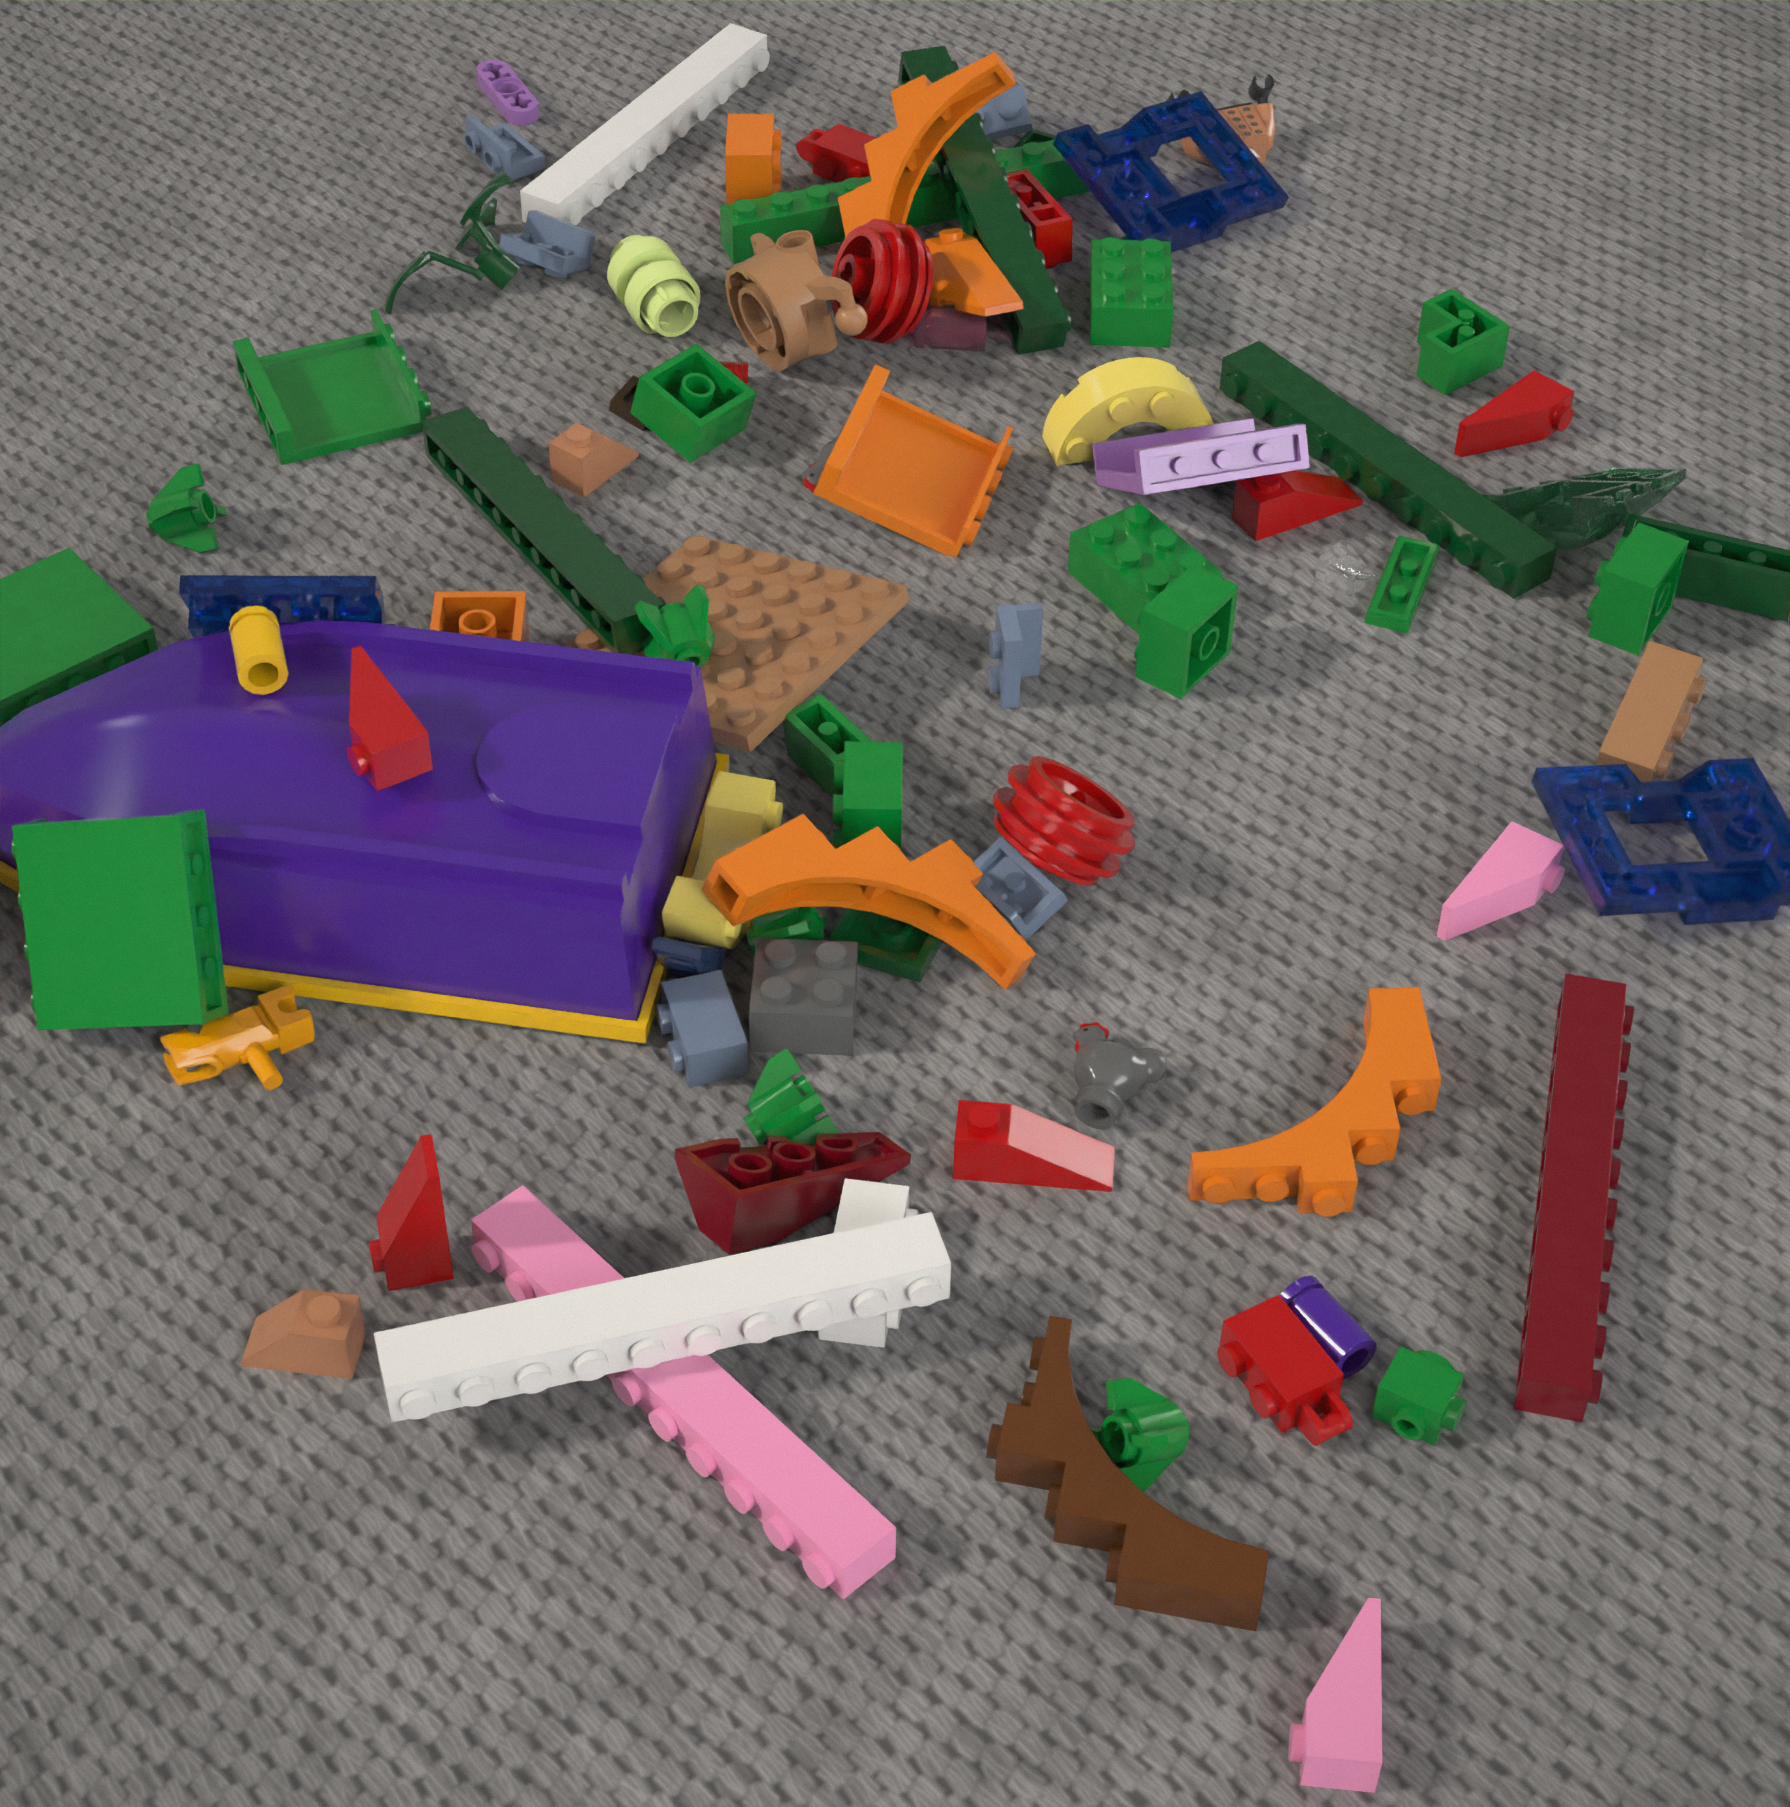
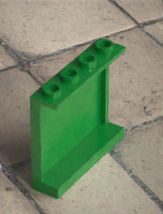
M376 309L370 310L373 332L258 357L249 338L233 341L238 374L281 465L423 432L421 421L426 420V416L432 415L428 394L426 391H419L416 372L414 368H407L403 347L401 345L396 346L391 325L383 323Z
M70 548L0 579V727L26 708L158 650L154 628Z
M205 809L185 810L165 815L47 821L46 818L12 825L13 840L11 848L17 863L20 887L18 904L23 912L26 934L24 952L30 966L33 990L31 1006L36 1014L37 1030L205 1024L229 1014Z

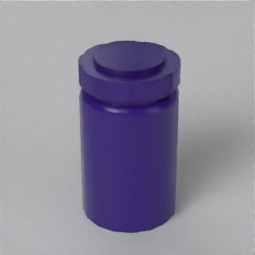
M1311 1275L1301 1277L1281 1293V1298L1343 1372V1380L1362 1370L1373 1358L1377 1349L1376 1342L1330 1292L1324 1289V1286L1316 1277Z

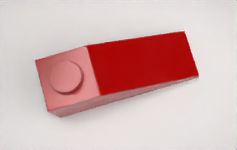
M1028 169L1006 173L1008 187L1011 193L1016 194L1018 197L1021 216L1024 222H1029L1035 247L1043 252L1045 269L1054 268L1061 263L1071 262L1072 217Z
M1533 370L1459 422L1454 454L1461 458L1545 440L1557 430L1560 432L1564 431L1573 417V409L1571 407L1575 391Z
M1294 470L1236 480L1232 519L1256 542L1361 506L1363 500L1340 477Z
M362 646L352 648L349 711L352 746L347 747V755L354 772L358 776L365 775L378 792L433 770L428 731Z
M959 1100L954 1140L953 1179L1112 1192L1114 1146L1013 1104Z
M432 1134L420 1136L376 1216L380 1239L370 1240L369 1247L374 1273L385 1272L388 1291L454 1279L440 1176Z

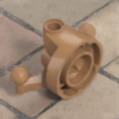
M796 230L788 232L779 237L775 244L771 238L762 233L754 234L750 237L754 256L727 271L725 288L734 321L751 350L775 371L781 372L809 357L827 354L837 347L838 340L826 300H837L840 302L841 307L836 313L835 324L844 335H858L867 325V313L862 306L855 304L851 284L841 278L823 275L813 236L809 231Z

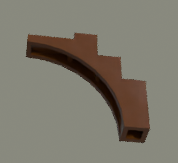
M1050 1316L1045 1338L1035 1336L1032 1346L1029 1369L1038 1371L1036 1382L1025 1381L1020 1405L1007 1402L1002 1425L992 1423L986 1458L996 1460L995 1481L1049 1490L1045 1519L1055 1520L1053 1542L1110 1552L1105 1582L1116 1583L1114 1605L1256 1632L1263 1598L1269 1550L1222 1538L1179 1518L1144 1494L1111 1461L1090 1430L1075 1394L1069 1358L1072 1319Z

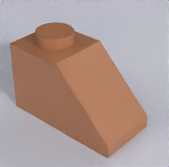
M576 422L549 442L551 480L585 497L639 456V452Z
M303 1289L257 1316L241 1361L242 1367L352 1379L366 1335L359 1295Z

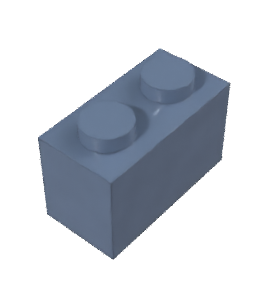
M717 970L662 982L663 1003L655 1005V1013L661 1035L670 1033L672 1041H668V1053L673 1071L683 1070L689 1088L749 1075L748 1042L722 971Z

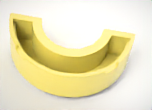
M1134 357L1103 364L1078 378L1080 384L1066 397L1061 394L1052 406L1045 421L1042 437L1056 466L1093 461L1092 443L1107 441L1112 434L1124 426L1134 423L1155 422L1164 426L1166 431L1214 423L1189 377L1177 371L1176 367L1168 362L1154 358Z
M718 771L705 803L703 838L691 878L676 876L662 910L664 928L669 937L733 949L742 940L744 934L747 935V928L753 926V919L733 927L701 889L715 860L780 826L783 803L775 801V781Z

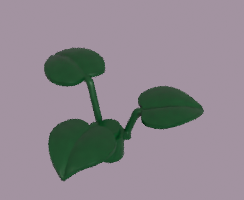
M505 171L496 175L486 184L470 203L460 221L463 227L469 219L472 222L463 231L455 249L459 251L464 242L472 236L483 248L474 259V262L479 265L478 269L432 251L422 252L402 270L393 283L385 302V311L389 315L392 313L394 298L402 283L411 274L431 261H437L471 274L479 281L485 276L501 290L521 268V265L497 244L486 229L488 226L495 225L497 199L492 198L482 208L483 203L494 191L513 183V180Z

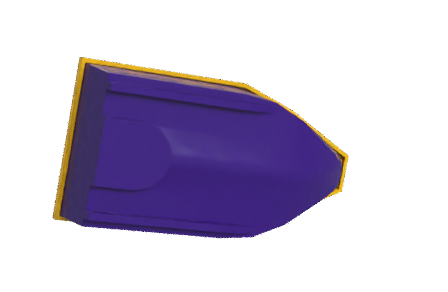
M278 621L288 677L286 683L279 690L270 694H253L241 686L238 679L230 631L170 644L26 708L0 727V882L19 893L20 887L17 863L11 848L13 840L12 825L46 818L47 821L165 815L185 810L205 809L224 977L227 987L269 992L286 985H291L295 988V996L644 1044L647 1042L655 1016V1005L658 1004L661 996L662 982H665L668 973L652 951V942L657 937H669L664 928L662 910L676 876L691 878L703 838L705 803L718 771L729 772V755L715 753L701 667H696L694 662L370 622ZM360 645L428 731L433 766L431 771L378 792L365 775L358 776L354 772L347 755V747L352 746L349 727L351 649Z

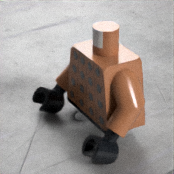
M1270 74L1267 75L1265 88L1259 87L1256 83V76L1253 77L1248 88V94L1254 101H1257L1256 106L1249 102L1187 115L1186 110L1192 103L1190 93L1187 90H1182L1178 95V102L1175 100L1173 93H1171L1165 102L1164 110L1168 116L1177 119L1178 123L1175 124L1185 154L1191 159L1207 164L1217 173L1241 169L1246 176L1258 174L1266 162L1267 152L1273 147L1276 133L1273 104L1268 103V97L1274 86L1273 77Z

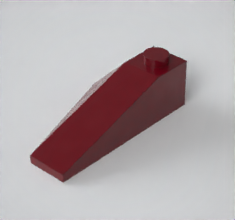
M880 1132L820 1134L816 1138V1144L788 1142L786 1136L768 1137L767 1146L740 1147L738 1138L717 1139L675 1149L674 1159L699 1231L711 1239L723 1251L732 1255L775 1244L838 1207L845 1178L880 1182L909 1165L911 1154Z

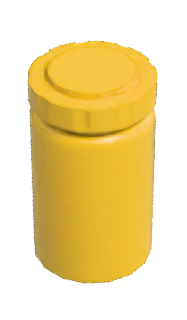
M244 607L232 616L229 626L239 683L246 691L253 694H270L279 690L286 683L288 677L278 619L272 611L265 607Z

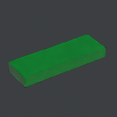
M1404 536L1397 537L1367 610L1366 624L1408 634L1438 558L1440 545Z

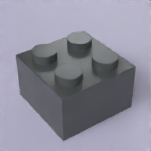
M756 938L749 1006L750 1052L778 1053L787 1047L790 1053L852 1056L857 994L858 942Z

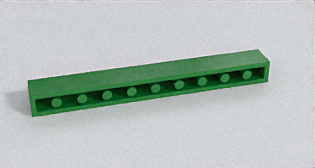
M1078 135L1061 136L1056 140L1041 143L1030 142L1020 147L1005 150L995 149V158L999 167L1003 166L1006 173L1028 169L1054 199L1091 192L1093 154ZM934 164L928 166L913 197L906 225H910L913 228L958 219ZM871 176L863 178L852 177L843 182L812 185L807 189L792 192H776L771 196L751 200L740 199L731 204L721 205V244L733 264H736L754 256L750 237L757 233L768 236L774 244L782 235L796 230L809 231L813 236L815 247L843 242L845 240V232L838 197L870 182Z

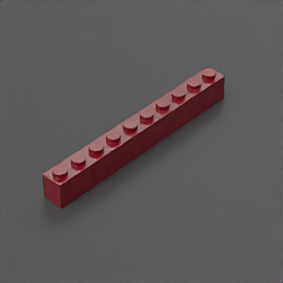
M1566 973L1557 1007L1514 1410L1582 1423L1587 1404H1598L1603 1380V1371L1595 1370L1593 1366L1594 1358L1602 1359L1607 1327L1597 1325L1598 1315L1605 1316L1610 1296V1283L1601 1281L1602 1272L1609 1273L1614 1250V1240L1605 1239V1230H1613L1618 1200L1609 1198L1608 1195L1609 1189L1616 1190L1621 1168V1159L1612 1157V1150L1620 1149L1624 1131V1119L1615 1118L1616 1110L1623 1111L1626 1100L1628 1081L1619 1079V1072L1626 1073L1631 1043L1622 1042V1036H1629L1634 1006L1625 1005L1627 984Z

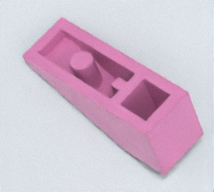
M1511 821L1443 904L1436 937L1444 941L1535 905L1545 891L1551 894L1554 893L1565 872V867L1560 865L1564 845Z
M1367 1599L1308 1696L1302 1724L1291 1723L1288 1758L1289 1762L1300 1763V1785L1373 1793L1376 1791L1382 1767L1381 1599Z

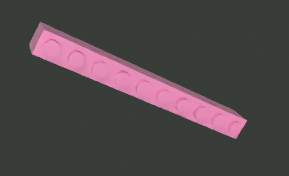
M523 1185L471 1219L474 1240L471 1251L475 1260L486 1272L490 1273L495 1270L505 1279L510 1294L517 1302L624 1279L621 1274ZM692 1355L661 1362L651 1368H634L606 1375L611 1380L613 1389L621 1401L630 1407L637 1404L648 1415L652 1428L661 1439L666 1442L674 1439L686 1451L689 1463L698 1474L703 1477L712 1475L724 1487L727 1499L737 1511L742 1514L750 1511L762 1522L764 1532L771 1543L781 1551L789 1548L802 1560L806 1574L819 1588L825 1589L829 1586L844 1600L896 1558V1527L709 1355Z

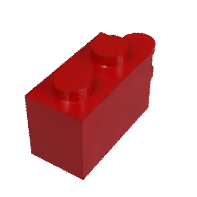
M838 123L829 131L814 129L807 137L797 142L796 150L802 159L813 163V174L838 183L852 177L863 178L870 176L864 144L877 137Z
M1279 1294L1223 1321L1220 1344L1217 1350L1219 1362L1228 1376L1232 1378L1238 1376L1249 1390L1251 1403L1262 1418L1267 1419L1270 1417L1282 1433L1297 1426L1314 1446H1318L1326 1442V1440L1352 1429L1353 1420L1351 1413L1340 1398L1344 1378L1343 1372Z

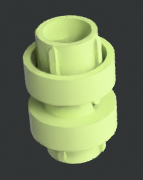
M632 235L617 243L610 255L607 280L611 289L621 303L626 306L627 311L639 328L648 334L658 332L665 337H676L687 332L694 325L698 317L701 297L700 289L687 269L681 265L680 260L669 245L660 238Z

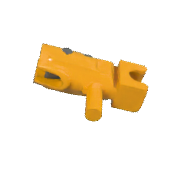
M286 985L259 995L257 1006L229 1013L205 1024L185 1026L176 1032L160 1037V1041L166 1052L163 1054L166 1067L179 1086L216 1077L222 1071L241 1063L249 1062L264 1088L273 1090L281 1085L283 1077L268 1053L278 1049L280 1054H284L314 1041L315 1031L311 1012L307 1009L297 1011L295 988L291 985Z

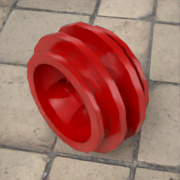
M874 218L863 226H858L852 230L841 244L834 261L831 277L841 278L850 283L855 304L862 306L867 313L865 329L860 334L850 337L889 345L900 337L911 333L922 319L929 302L933 283V261L929 247L912 226ZM830 300L835 317L841 305L837 300Z
M1036 756L1031 758L1029 766L1023 764L1012 766L1007 774L1008 782L1013 788H999L993 795V805L998 810L994 816V826L999 833L1030 863L1043 871L1055 874L1073 883L1091 886L1097 883L1099 877L1111 878L1116 876L1121 868L1119 859L1115 854L1126 855L1131 853L1136 846L1134 836L1129 831L1135 825L1134 816L1125 805L1090 778L1053 759Z

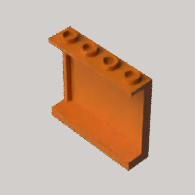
M875 364L824 466L813 494L944 555L957 557L962 544L971 547L981 526V523L975 521L974 518L982 521L990 505L992 497L985 493L993 496L1003 475V472L997 470L996 467L1004 471L1014 447L1008 445L1007 442L1013 428L1007 426L1000 443L997 444L883 391L890 371Z

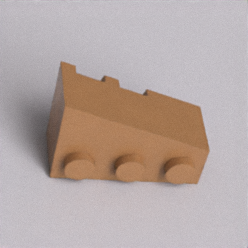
M1649 640L1599 750L1596 774L1649 792L1658 777L1661 779L1666 778L1674 758V753L1671 750L1676 741L1681 742L1690 722V714L1695 704H1699L1707 683V678L1700 676L1703 663L1702 657Z

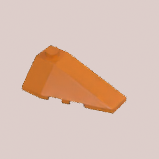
M951 228L940 231L939 237L926 239L925 243L929 247L933 261L930 305L937 307L955 305L956 311L981 316L1023 309L1022 299L976 238L964 233L960 228Z

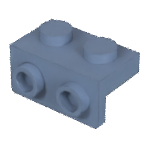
M1023 84L1013 86L975 112L979 113L982 117L983 131L987 140L1033 131Z
M475 116L465 117L466 132L464 133V143L471 154H474L485 163L490 171H494L497 175L505 171L512 180L545 169V156L506 122L487 128Z
M530 210L527 215L524 232L501 234L499 246L505 252L512 254L513 259L519 264L529 266L537 264L545 267L544 273L547 275L567 278L568 273L585 272L589 268L596 235L592 231L540 211Z
M1040 603L996 606L995 631H990L989 633L991 659H994V666H988L987 678L989 693H998L1001 709L1019 708L1021 677L1039 676L1043 608Z
M1001 836L974 861V864L983 873L976 889L992 903L999 914L1024 939L1032 936L1068 901L1064 893Z

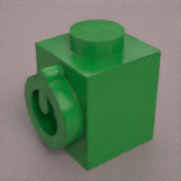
M1400 1346L1378 1386L1372 1418L1392 1426L1395 1432L1406 1439H1421L1435 1446L1443 1429L1446 1428L1454 1432L1463 1415L1467 1400L1459 1397L1464 1374L1456 1371L1453 1365L1438 1353L1428 1350L1413 1352Z

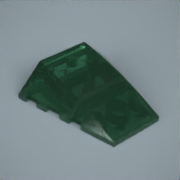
M1618 467L1572 476V480L1539 482L1540 485L1526 489H1523L1522 486L1503 489V494H1490L1488 492L1480 494L1554 544L1557 549L1577 550L1601 540L1624 527L1629 513L1641 516L1660 502L1687 476L1686 469Z

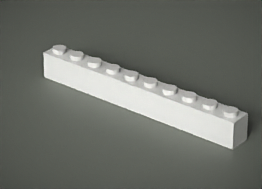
M732 23L726 26L520 190L523 222L526 223L530 210H537L577 225L594 207H599L606 197L616 189H621L625 182L634 174L642 172L651 160L665 153L668 146L679 137L683 138L696 123L705 120L713 109L720 104H724L739 88H744L748 81L758 72H763L767 68L770 58L767 51V35Z
M932 1212L375 1332L374 1338L391 1423L406 1419H422L433 1413L464 1406H480L491 1400L522 1393L534 1394L549 1387L580 1380L592 1381L607 1374L634 1368H651L661 1362L692 1355L704 1356L719 1349L746 1343H763L773 1337L805 1330L816 1331L831 1324L858 1318L870 1319L885 1312L912 1306H928L936 1301L950 1298L951 1261Z

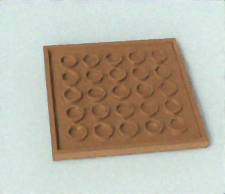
M696 535L687 539L681 547L667 559L660 562L652 572L643 578L646 586L657 597L661 596L666 604L684 603L683 598L696 584L704 586L709 598L708 623L715 636L709 659L701 666L713 742L751 752L785 720V716L794 707L803 703L910 601L906 585ZM588 627L578 633L565 646L611 652ZM644 651L634 654L638 656H646Z

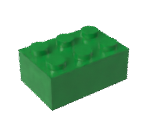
M1115 237L1092 239L1089 270L1090 345L1170 348L1173 320L1171 242L1159 241L1157 239H1145L1143 241L1121 240Z
M1137 503L1070 533L1067 572L1138 634L1140 632V625L1137 619L1144 603L1158 596L1173 577H1179L1192 564L1222 578V571L1141 503Z

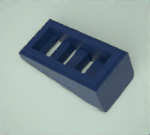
M657 937L653 939L651 946L652 951L666 971L677 979L717 970L722 971L726 950H723L724 948L685 941L676 937Z

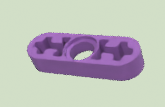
M487 60L477 65L478 86L509 123L524 126L538 120L537 99L507 63L500 60Z

